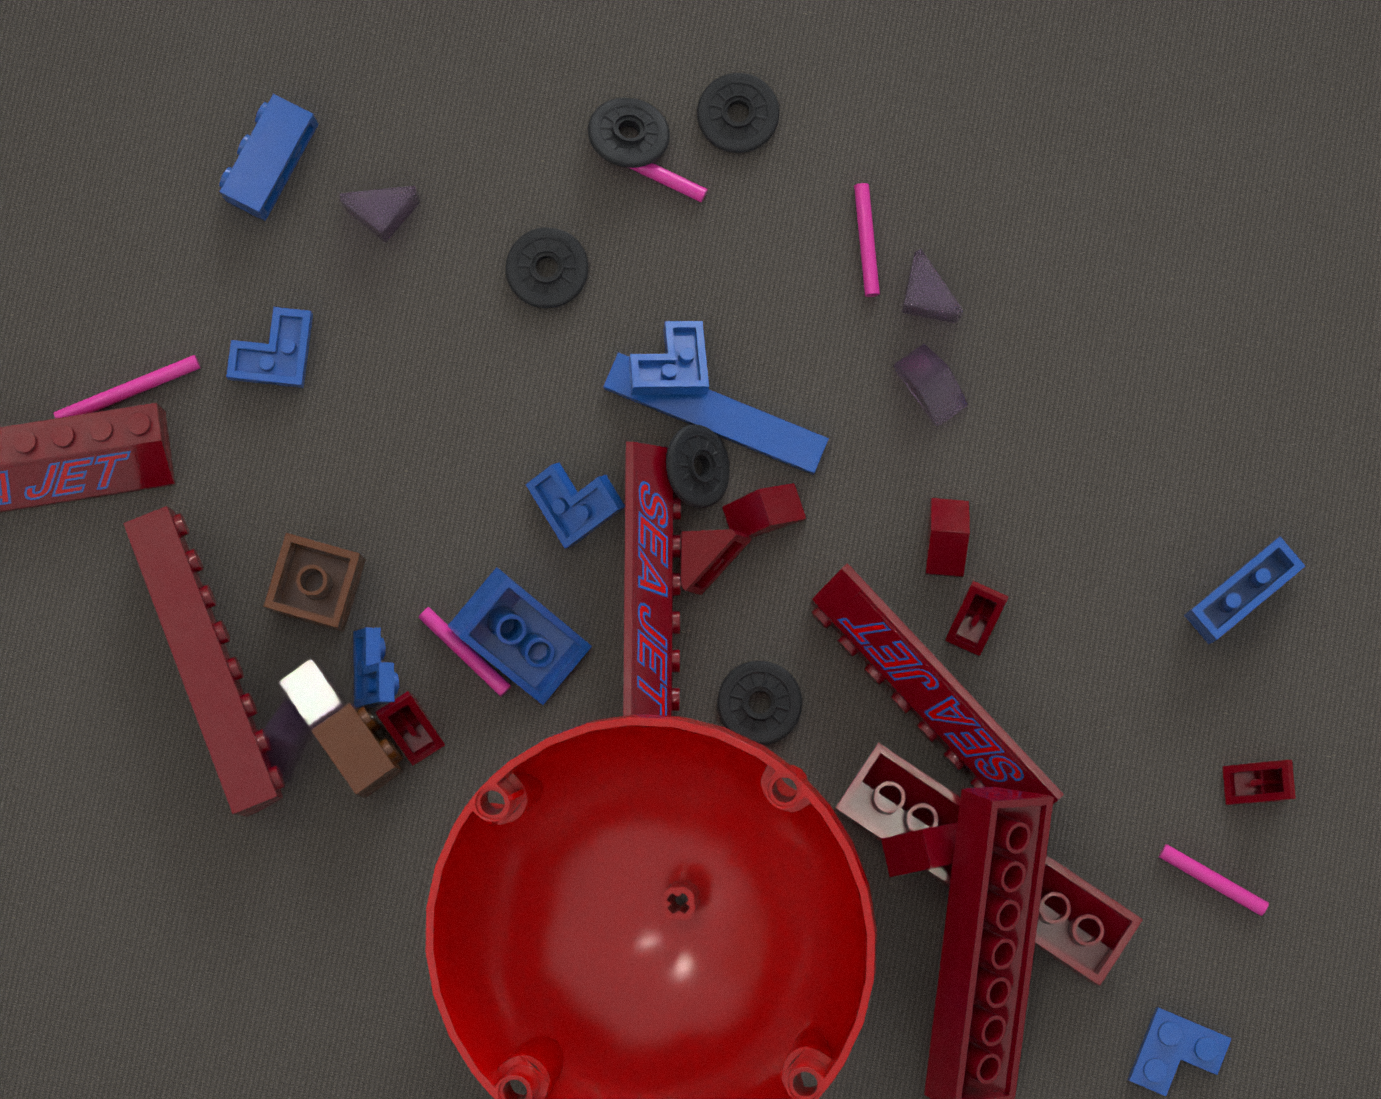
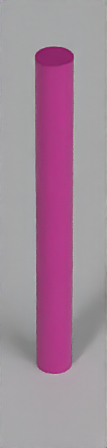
M192 355L55 411V419L93 413L201 369L196 355Z

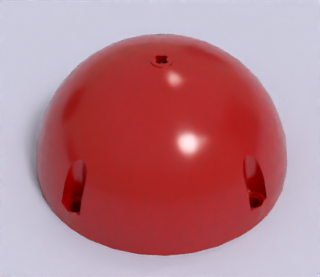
M633 714L593 720L551 735L507 762L480 787L452 826L435 865L426 906L425 952L434 999L450 1039L471 1073L494 1099H819L844 1066L866 1017L876 974L877 927L870 886L854 843L831 805L808 781L807 775L802 769L795 765H790L764 745L728 728L681 716ZM782 778L793 780L797 790L787 785ZM489 791L500 793L504 798L505 804L489 803ZM683 893L688 897V900L680 906L675 902V899ZM801 1072H809L814 1075L818 1084L813 1087L804 1086ZM519 1080L526 1086L527 1094L516 1093L512 1089L510 1081Z

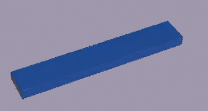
M619 352L603 386L607 391L690 425L705 426L719 437L812 475L816 472L829 440L827 437L709 389L707 394L631 395L629 356Z

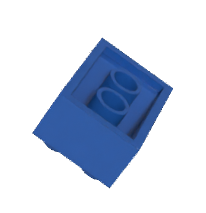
M498 567L495 568L448 625L461 640L542 705H544L592 647Z

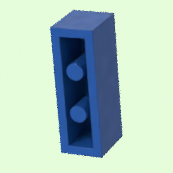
M275 94L272 95L268 103L264 102L260 106L256 114L255 122L257 124L251 135H245L240 142L237 150L239 155L233 168L228 167L225 170L219 183V187H221L219 192L226 202L263 221H266L319 125L313 113Z
M1278 537L1184 614V616L1204 640L1211 644L1301 571L1305 565L1285 541Z

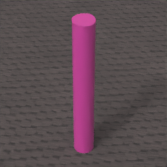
M654 163L643 167L630 168L701 203L708 189Z
M860 183L854 185L864 292L866 297H874L880 295L870 190L868 183Z
M427 607L419 615L418 618L500 697L511 688V685L473 648L461 640L430 607Z
M1165 844L1161 850L1159 858L1256 914L1262 916L1267 910L1269 902L1168 844Z

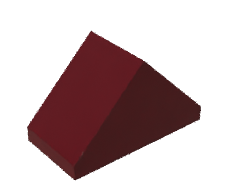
M794 483L761 488L722 507L729 529L747 534L750 538L806 520Z
M931 498L925 574L964 577L970 536L969 501Z
M732 529L682 531L680 586L685 591L702 595L752 539L747 534Z
M972 581L964 595L945 641L980 656L1009 596Z
M409 691L396 698L395 702L388 703L375 712L412 766L445 746V743L418 700Z
M1292 760L1222 766L1226 805L1284 802L1296 799Z
M957 822L881 838L889 878L951 865L953 863Z

